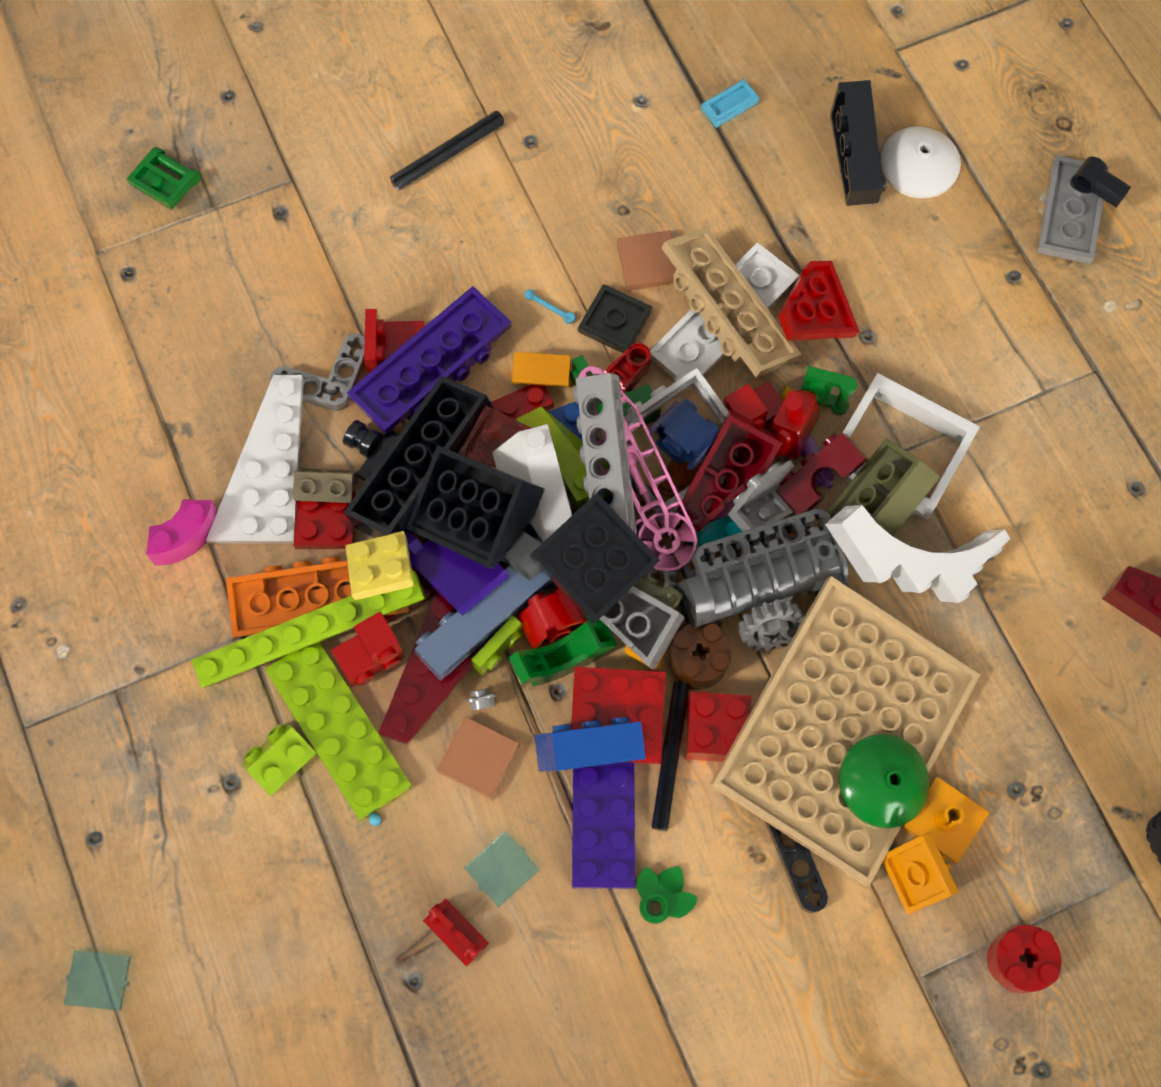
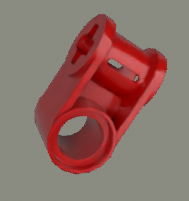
M643 343L632 344L604 372L606 374L619 375L620 389L624 393L630 392L650 370V349ZM635 357H641L645 361L642 363H634L632 359Z

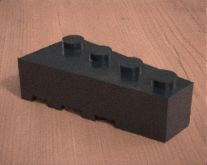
M871 80L840 82L835 93L830 118L846 206L878 203L882 192H885L886 180L881 174V154L878 148Z

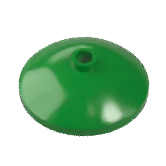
M891 734L867 736L856 742L848 750L842 761L839 774L841 794L847 807L862 822L877 828H895L913 820L924 807L929 792L928 770L920 753L908 741ZM892 774L895 775L897 779L895 785L891 784L890 782V776Z

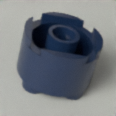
M683 399L681 402H673L649 428L650 435L652 436L656 433L659 438L655 442L657 446L679 465L683 461L689 463L688 469H693L705 457L717 438L716 434L719 432L718 426L712 420H705L698 414L696 406L688 399Z

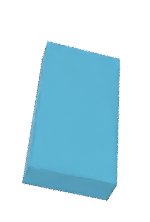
M743 79L702 103L701 110L717 128L758 104L759 96Z

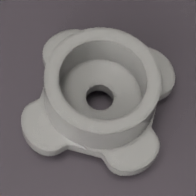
M489 688L472 691V697L466 698L467 702H470L471 710H478L495 706L494 697H497L496 693H490Z

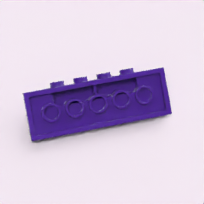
M472 286L347 392L348 397L385 434H388L405 418L408 421L411 419L441 375L453 381L462 382L469 376L470 368L474 364L478 363L481 365L485 363L491 356V344L512 327L511 321Z

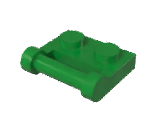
M153 147L126 179L129 185L172 210L188 190L199 183L201 173L194 168L189 169L165 155V151L161 148ZM155 165H163L181 176V180H177Z
M808 366L800 390L813 391L817 395L818 406L831 408L835 415L841 416L849 408L848 400L850 395L856 391L857 381L851 376ZM832 387L839 388L838 396L830 394Z

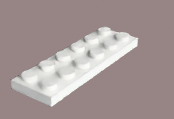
M758 242L735 264L768 310L787 293L800 276ZM692 310L650 350L651 360L673 378L687 369L691 372L695 368H698L704 377L725 355L721 350V342L716 335L707 332L703 317L699 312L695 313ZM691 386L687 390L691 391L694 388V386Z

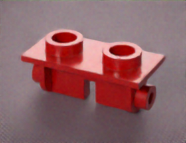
M446 898L440 904L434 905L428 912L429 915L423 920L466 967L490 944Z

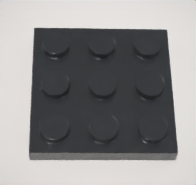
M598 493L593 495L529 555L592 624L596 623L660 561Z

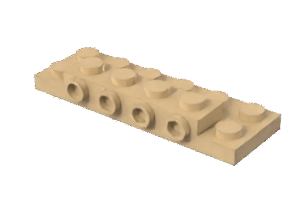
M707 227L664 242L662 250L676 268L673 275L675 288L678 291H684L687 295L691 310L695 313L699 312L703 317L707 332L715 334L719 339L724 355L731 356L735 362L743 360L756 378L794 363L800 358L802 354L792 341H787L782 327Z

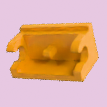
M514 352L512 384L569 388L571 355Z

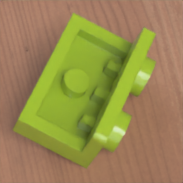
M512 615L471 659L473 668L483 676L488 669L490 671L493 670L501 661V655L508 647L511 649L522 638V623Z
M287 722L283 725L275 726L268 733V739L260 747L255 746L244 756L245 761L241 764L270 796L316 754L315 750Z

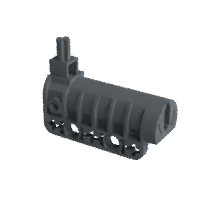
M814 509L705 543L698 547L692 557L695 570H689L688 565L692 563L691 560L690 563L681 569L684 580L673 587L683 595L678 607L681 614L685 617L686 623L688 625L691 624V627L695 628L751 610L753 607H760L763 602L769 604L777 599L781 600L806 591L807 594L815 592V596H817L824 582L830 576L849 587L846 582L848 580V566L844 552L825 525L831 519L829 513L822 509ZM814 516L817 520H823L824 524L820 526V531L812 522L815 520ZM797 531L796 537L790 539L789 534ZM775 533L777 539L769 541V536ZM720 549L722 556L715 558L716 552ZM742 549V554L738 555L736 558L735 551ZM705 553L708 554V563L701 562L707 559V557L704 555Z

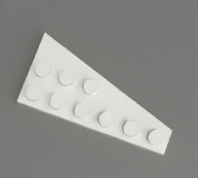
M273 375L207 536V543H294L296 500L293 499L294 471L299 469L304 385L302 375Z

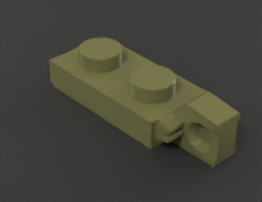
M647 574L634 585L635 588L676 610L683 598V595L672 586L665 588L657 587L658 581Z

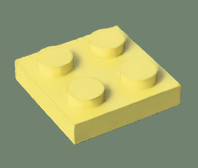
M404 531L345 545L351 594L354 600L414 586L407 537Z

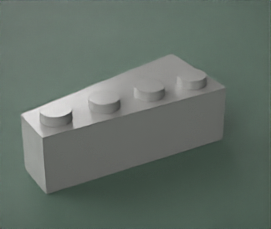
M633 586L600 620L637 654L647 666L655 670L685 617L680 612Z

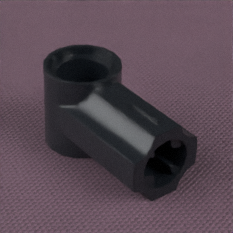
M1088 157L1071 179L1072 185L1082 193L1088 194L1093 192L1117 208L1131 189V186L1109 173L1107 165L1100 158Z

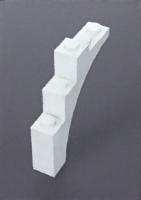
M863 505L845 506L825 524L863 582L882 583L892 576L902 592L922 593L931 587L940 602L960 603L966 600L970 595L969 592L978 585L972 575L980 572L983 569V564L989 558L998 555L1003 549L1002 546L1010 540L1005 529L986 530L971 542L956 549L939 553L928 552L911 547L891 536L875 522Z

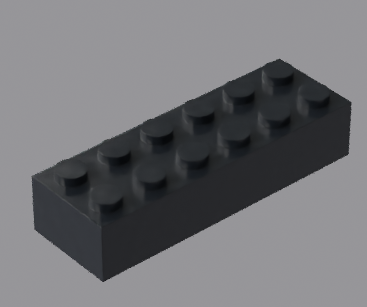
M441 375L344 511L345 516L357 530L373 538L404 531L405 535L408 532L414 533L405 529L437 445L468 456L477 443L476 440L484 433L497 414L487 395Z

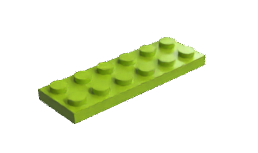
M320 642L288 654L265 669L360 821L412 788L411 783Z

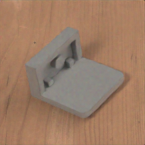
M791 461L783 465L779 462L774 464L767 470L764 476L760 473L755 475L746 484L748 489L740 493L733 500L735 506L728 515L742 532L788 518L793 513L775 492L776 487L794 467Z

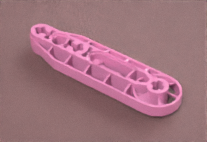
M590 366L583 369L578 378L606 373L598 367ZM621 390L622 404L627 402L636 411L640 422L628 426L624 418L630 473L637 484L640 495H643L647 502V505L641 507L632 488L633 501L641 516V519L636 521V526L643 524L639 530L638 537L641 540H653L643 542L656 556L659 554L658 558L660 561L653 567L654 569L664 572L677 571L692 560L698 542L695 529L638 407ZM600 399L593 405L595 415L599 414L598 407L602 403ZM642 426L653 447L644 452H640L631 433ZM603 429L601 432L604 438L597 441L599 445L606 441V432ZM656 453L665 475L653 480L644 458ZM639 462L657 497V500L651 502L647 494L649 491L641 478L637 465H635ZM602 463L600 464L603 475H606L610 468L604 470ZM667 479L678 502L669 506H665L656 486ZM680 506L685 517L669 511ZM660 507L662 508V513L654 514L649 519L646 518L645 514ZM656 518H658L660 521V524L662 526L661 529H659V526L655 520ZM682 520L684 523L679 530H674L679 521ZM667 534L669 538L674 536L676 539L672 542L673 547L668 550L666 546L661 548L659 545L663 542L662 537ZM681 541L694 542V545L684 546L681 545ZM673 555L676 556L680 564L679 566L676 565L673 559Z

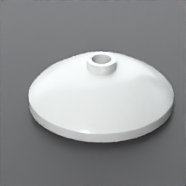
M914 126L901 129L888 138L881 151V172L885 180L895 190L909 197L931 198L941 195L952 187L960 172L961 160L956 146L946 135L932 128Z

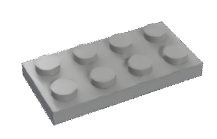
M1055 155L1051 165L1036 253L1091 264L1094 260L1103 199L1093 192L1088 194L1082 193L1072 185L1071 179L1084 161Z

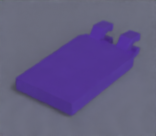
M410 532L406 534L408 550L411 554L410 563L413 569L462 616L509 577L506 570L498 563L491 569L431 540L422 545Z

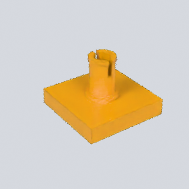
M935 777L929 786L928 797L924 807L913 820L904 824L902 829L915 838L930 832L941 855H944L948 861L955 865L963 856L990 812L939 777Z
M930 832L887 852L883 860V864L907 915L959 893L949 872L950 863L945 864L944 861L948 859L941 855Z

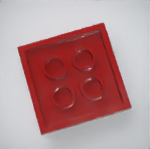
M574 667L571 729H583L582 722L600 720L601 726L612 725L611 719L630 717V723L641 722L646 759L628 762L661 764L666 672Z

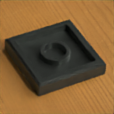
M603 284L578 326V332L624 353L637 339L652 312V306Z

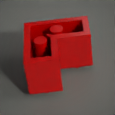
M769 381L754 390L749 384H746L726 396L723 401V405L728 412L731 409L757 423L765 430L769 428L772 430L773 420L783 403L782 398Z
M381 612L353 626L357 635L331 650L352 687L357 684L358 686L366 685L374 679L376 673L383 669L389 671L397 667L401 663L400 660L404 658L400 644Z

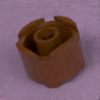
M708 623L692 628L691 624L683 627L675 634L671 644L669 668L672 675L677 681L690 685L689 688L694 690H704L715 686L723 678L729 666L732 653L730 642L720 627L715 624ZM700 652L701 655H705L704 660H700L699 656H695V653Z

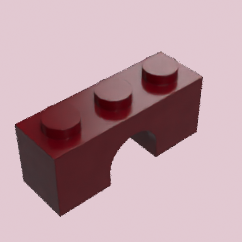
M835 432L822 443L825 448L817 455L812 452L800 463L803 467L795 474L792 471L789 472L780 482L781 486L775 490L796 515L811 511L824 499L816 487V477L820 471L825 468H833L843 479H848L869 460L846 433L842 432L838 435Z

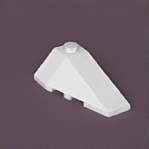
M548 424L519 431L492 452L497 469L545 488L535 516L530 522L542 542L572 516Z

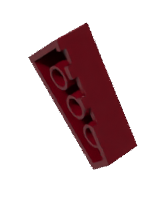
M1128 566L1115 578L1102 599L1161 637V578Z

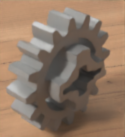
M777 599L771 605L763 602L762 608L753 607L751 608L752 614L743 615L744 621L739 622V633L746 647L750 648L753 646L754 651H758L763 647L765 652H768L774 646L777 649H781V644H790L804 617L796 603L791 605L789 600L780 604Z

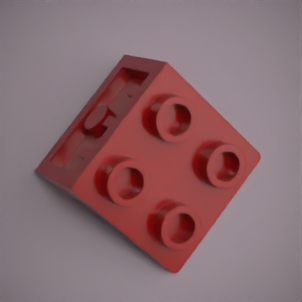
M365 309L364 362L368 374L425 327L424 321L384 322V319H379L377 309Z

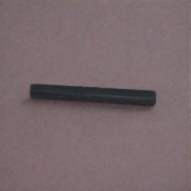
M498 110L490 113L391 175L392 185L396 190L402 189L504 124L503 116Z
M675 681L673 683L651 825L652 829L658 831H667L670 820L690 686L682 681Z

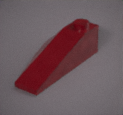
M731 409L719 428V432L716 434V440L702 460L681 500L697 532L702 530L723 511L734 498L747 489L746 484L751 478L759 473L762 475L768 470L783 444L781 440L760 425ZM679 506L675 513H678L681 516L685 517L681 507Z

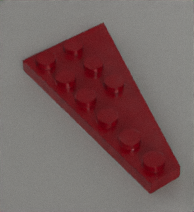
M437 591L416 642L426 632L430 631L433 633L441 626L439 624L440 620L450 611L457 612ZM496 633L441 681L418 658L415 653V648L418 645L415 642L378 732L379 735L409 745L432 717V714L473 668L471 659Z

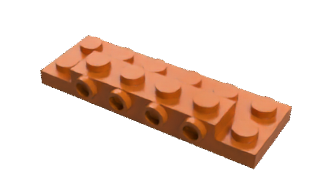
M339 557L321 559L322 564L311 565L310 561L293 563V568L282 570V565L264 567V573L226 578L232 636L237 638L254 635L351 596L347 560L340 561ZM410 606L386 616L410 613Z

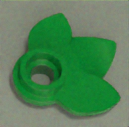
M679 866L668 868L658 876L651 869L645 867L637 878L636 889L642 898L639 904V911L643 919L649 923L659 924L668 917L682 918L696 905L697 896L688 892H682L683 873ZM652 902H657L660 905L661 911L654 914L650 912L649 905Z

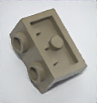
M299 468L294 471L293 499L296 501L350 503L353 498V485L358 482V470Z

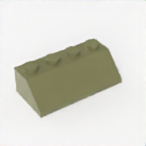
M886 438L827 513H829L832 519L845 506L863 505L875 522L891 536H894L940 477L920 459ZM822 519L816 526L818 527L819 531L820 526L824 524Z

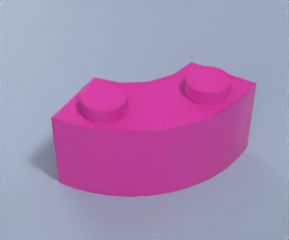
M182 499L180 508L172 519L161 525L149 527L146 555L155 566L182 561L205 545L218 512L213 501Z

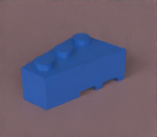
M630 717L611 719L612 725L601 726L600 720L582 722L583 729L576 730L571 729V724L552 726V733L534 735L538 771H560L646 759L641 722L630 723Z

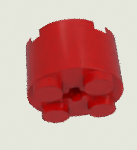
M560 588L546 597L543 593L533 596L527 601L529 607L516 615L517 619L522 623L521 628L533 649L552 644L564 638L586 622L582 612Z
M1019 925L1004 930L995 937L988 948L987 965L989 972L996 981L1010 992L1024 994L1041 991L1052 985L1059 978L1062 963L1059 947L1053 935L1039 927ZM1019 956H1026L1028 963L1020 962Z

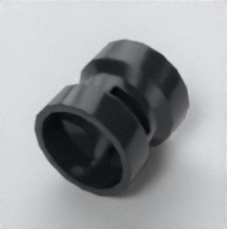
M355 420L345 432L343 444L351 449L357 448L361 455L368 458L383 435L374 429H367L365 423Z

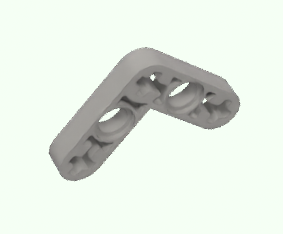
M354 333L344 339L328 379L281 366L272 371L270 382L273 375H302L304 385L315 383L318 386L313 394L303 393V402L334 411L343 410L351 400L347 392L358 383L365 365V337ZM357 343H359L361 345V349H356L354 354V361L353 359H351L353 354L351 347H355ZM350 366L354 369V373L347 378L341 377L339 375L340 369ZM337 392H340L342 398H337L336 401H333L331 395H336Z

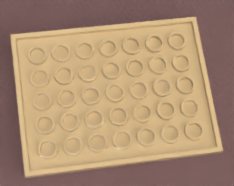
M830 576L824 582L712 779L710 786L864 886H870L901 826L895 828L873 827L862 822L850 811L842 797L839 783L840 768L846 753L856 742L867 736L875 734L895 735L908 741L917 749L926 764L929 774L980 674ZM892 774L890 776V782L891 784L895 785L897 779L895 775Z

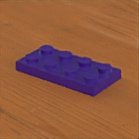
M613 763L573 769L572 889H635L634 763Z

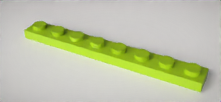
M412 571L414 582L412 587L359 600H354L351 595L192 659L191 662L201 688H206L354 628L353 626L378 612L386 616L426 600L416 571Z

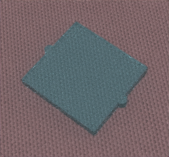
M506 831L464 868L479 885V891H484L498 908L539 871V868L525 854V848L519 847Z
M74 950L70 974L66 976L68 985L64 1005L121 1011L125 987L129 985L127 976L131 956Z

